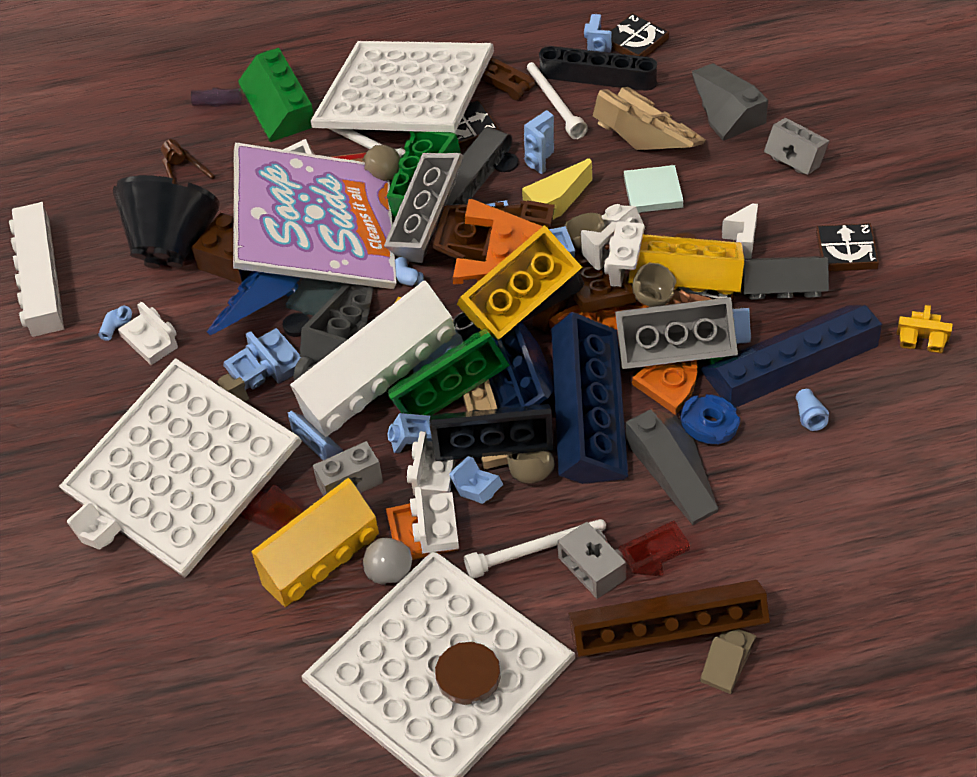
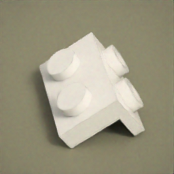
M617 222L614 236L610 238L609 258L606 257L604 265L605 274H609L610 286L621 287L625 269H636L645 229L643 223Z
M420 431L418 442H413L412 459H414L413 466H408L407 483H412L414 496L415 487L421 486L422 496L448 493L451 490L452 484L449 474L455 468L456 460L435 461L432 441L427 440L426 432Z

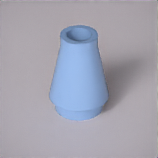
M810 389L800 390L796 394V400L802 426L810 431L823 429L828 423V410L814 396Z

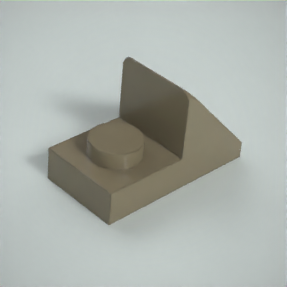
M741 629L722 631L719 637H714L700 682L731 694L755 644L756 635Z

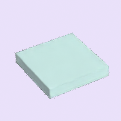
M675 165L624 171V182L629 205L636 206L638 213L683 208L684 201Z

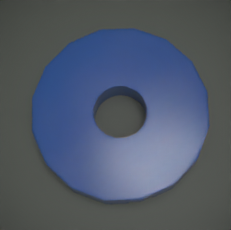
M706 394L705 397L698 398L699 395L693 396L685 402L680 416L681 425L687 434L694 439L707 444H721L728 442L736 435L740 424V417L736 414V408L724 398ZM704 416H711L717 421L707 420Z

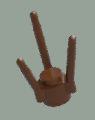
M168 139L162 144L161 153L164 156L162 163L165 166L168 177L173 178V184L176 183L170 165L181 164L184 159L190 161L211 179L215 178L214 174L193 158L176 140Z

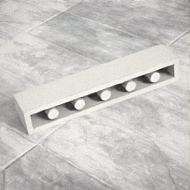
M43 202L13 208V220H9L12 235H15V237L11 238L14 252L17 253V255L13 256L16 270L19 271V274H15L18 289L21 290V292L17 293L21 309L23 308V311L19 312L23 328L28 327L32 337L64 330L50 220Z

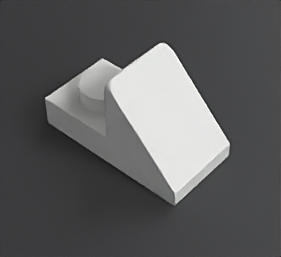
M751 204L723 220L722 238L737 240L736 242L742 243L744 259L752 258L758 204Z
M611 222L601 233L587 230L581 231L582 254L597 270H601L605 265L606 257L609 258L610 251L606 250L604 246L610 244V238L614 236L617 222Z

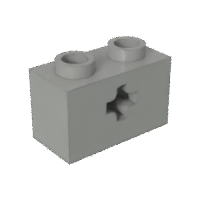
M784 118L773 125L764 152L771 155L774 160L792 166L796 172L809 175L820 167L830 140Z
M367 441L313 465L317 485L323 496L347 478L354 483L360 493L383 483L379 460Z
M585 522L557 541L558 558L596 599L626 580L627 560L620 550H614L608 544L602 531L599 529L595 530L588 522Z

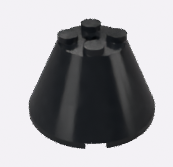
M138 175L118 180L117 186L113 187V196L130 248V256L144 260V265L150 268H159L160 264L177 268L182 267L183 261L192 250L193 245L202 236L219 211L220 203L214 194L189 182L187 187L173 184V178Z

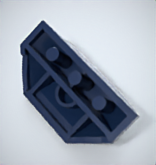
M520 321L500 340L494 339L510 365L489 379L498 409L503 407L530 406L533 404L539 405L554 391V381L542 349L523 322Z

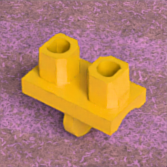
M925 305L924 312L912 311L911 318L900 316L897 327L900 347L907 349L916 348L918 337L929 339L928 351L942 353L946 342H949L953 324L940 322L941 315L930 314L931 305Z

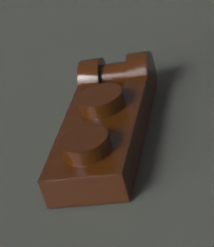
M491 57L481 77V80L507 92L513 100L520 99L524 95V91H529L535 85L534 80L529 75Z

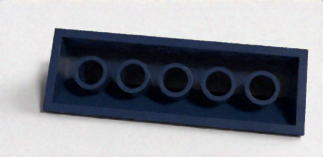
M866 305L845 306L738 351V355L729 356L714 364L701 367V372L718 395L737 408L878 347L882 323Z
M571 312L551 328L559 476L582 484L624 480L628 477L617 330Z

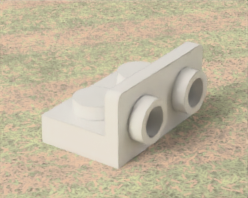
M143 302L137 304L140 315L120 327L118 331L120 336L150 365H153L178 348L175 340L177 333L171 323L168 321L165 323L161 320L160 315L153 307L149 309Z
M421 486L415 487L416 498L410 499L412 517L417 516L418 523L412 524L414 542L421 543L422 554L459 549L453 493L422 496Z

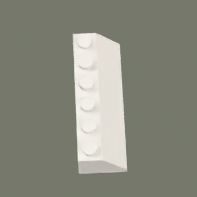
M422 281L290 384L305 419L325 437L338 430L343 423L356 413L361 412L367 404L377 396L382 395L397 380L406 376L411 369L421 361L426 360L441 345L450 341L457 334L452 316L426 281Z

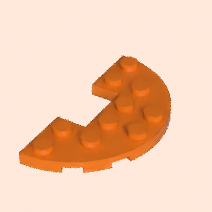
M636 302L635 305L626 304L624 307H610L600 309L594 313H583L579 306L575 305L552 317L549 320L550 328L554 327L568 314L574 312L617 330L615 311L646 308L648 306ZM697 360L645 366L632 377V385L676 415L693 393L697 378Z

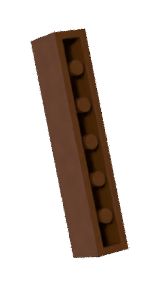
M758 580L568 613L572 641L578 657L770 623L767 593Z

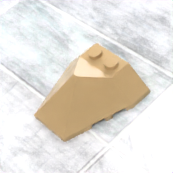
M629 87L621 88L618 95L608 89L600 90L597 95L593 117L599 120L598 124L601 127L610 131L614 129L636 150L694 147L702 145L706 141V139L683 123L679 124L670 118L672 115L666 111L661 112L653 107L655 103Z

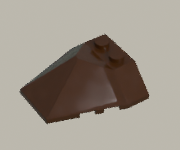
M527 200L520 201V205L504 206V202H495V206H491L535 224L545 225L548 229H551L555 205ZM468 204L444 206L433 248L456 259L485 262L492 227L465 224Z

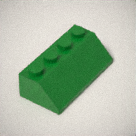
M280 48L256 55L238 83L268 140L273 142L311 129V119L314 116L312 104Z
M484 328L455 348L448 350L436 360L424 365L406 379L399 381L395 386L388 389V394L401 413L431 416L510 365L488 330Z

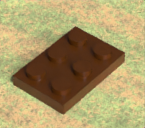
M587 259L577 261L582 266L579 273L584 281V285L572 297L583 313H594L600 309L610 307H624L626 304L636 302L632 286L625 277H623L621 287L610 286L609 274H605L604 267L601 270H597Z

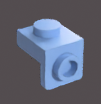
M592 14L589 24L586 23L584 28V38H587V50L610 53L612 50V32L601 30V15Z
M247 347L224 361L223 366L234 379L242 378L245 383V390L248 388L255 389L266 380L268 368L265 364L260 365Z
M469 456L449 474L461 497L482 504L491 499L494 493L503 486L498 475L480 470L474 458Z

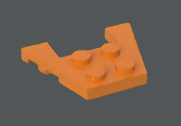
M469 199L465 214V224L492 227L485 262L457 258L453 274V284H463V280L476 279L478 282L543 226L479 201Z

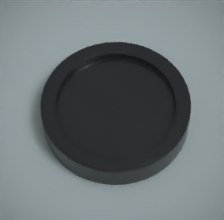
M506 152L503 153L505 156L498 165L494 164L495 169L499 172H511L517 168L518 158L516 155Z
M303 313L288 315L282 324L284 332L292 337L301 336L302 327L309 321L308 316Z

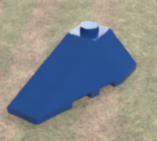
M251 271L237 288L239 292L227 302L230 306H227L220 312L207 330V333L211 336L284 295L289 297L298 289L299 285L297 282L301 277Z

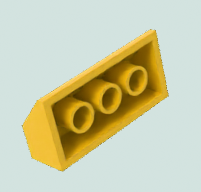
M544 225L459 298L457 305L481 330L486 328L490 335L498 341L582 269V266Z
M643 234L636 269H629L628 283H633L638 270L650 262L659 263L672 272L676 278L674 289L685 287L694 292H704L706 289L717 290L721 294H733V292H741L744 268L742 243Z
M347 478L251 551L262 586L284 607H287L293 601L299 600L313 585L326 579L329 573L336 567L349 561L355 552L364 545H369L379 534L376 516L354 483Z

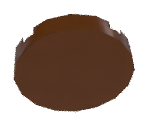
M462 642L449 647L439 657L435 667L436 682L442 695L450 701L462 705H469L478 700L482 702L488 699L497 690L501 679L499 660L494 652L485 645L475 642Z

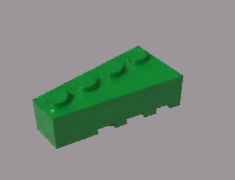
M410 131L411 137L410 140L406 141L404 157L399 160L398 173L394 174L387 194L394 220L422 153H461L455 133Z

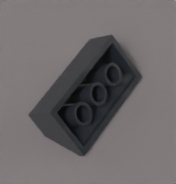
M549 404L443 413L430 416L429 422L435 461L465 459L467 456L477 458L553 450L552 415Z

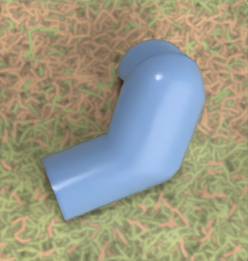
M398 257L395 259L396 279L399 283L407 286H417L424 281L423 273L418 272L416 269L408 268L406 258Z
M123 305L106 314L98 333L102 340H111L115 329L131 320L132 310L130 307Z

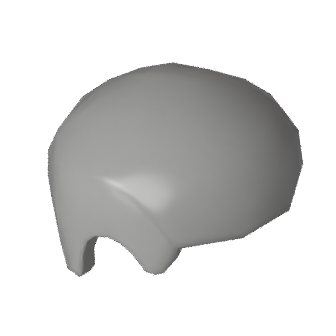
M392 538L375 540L366 548L363 559L365 575L369 580L381 585L399 583L409 573L412 563L410 548L403 542Z

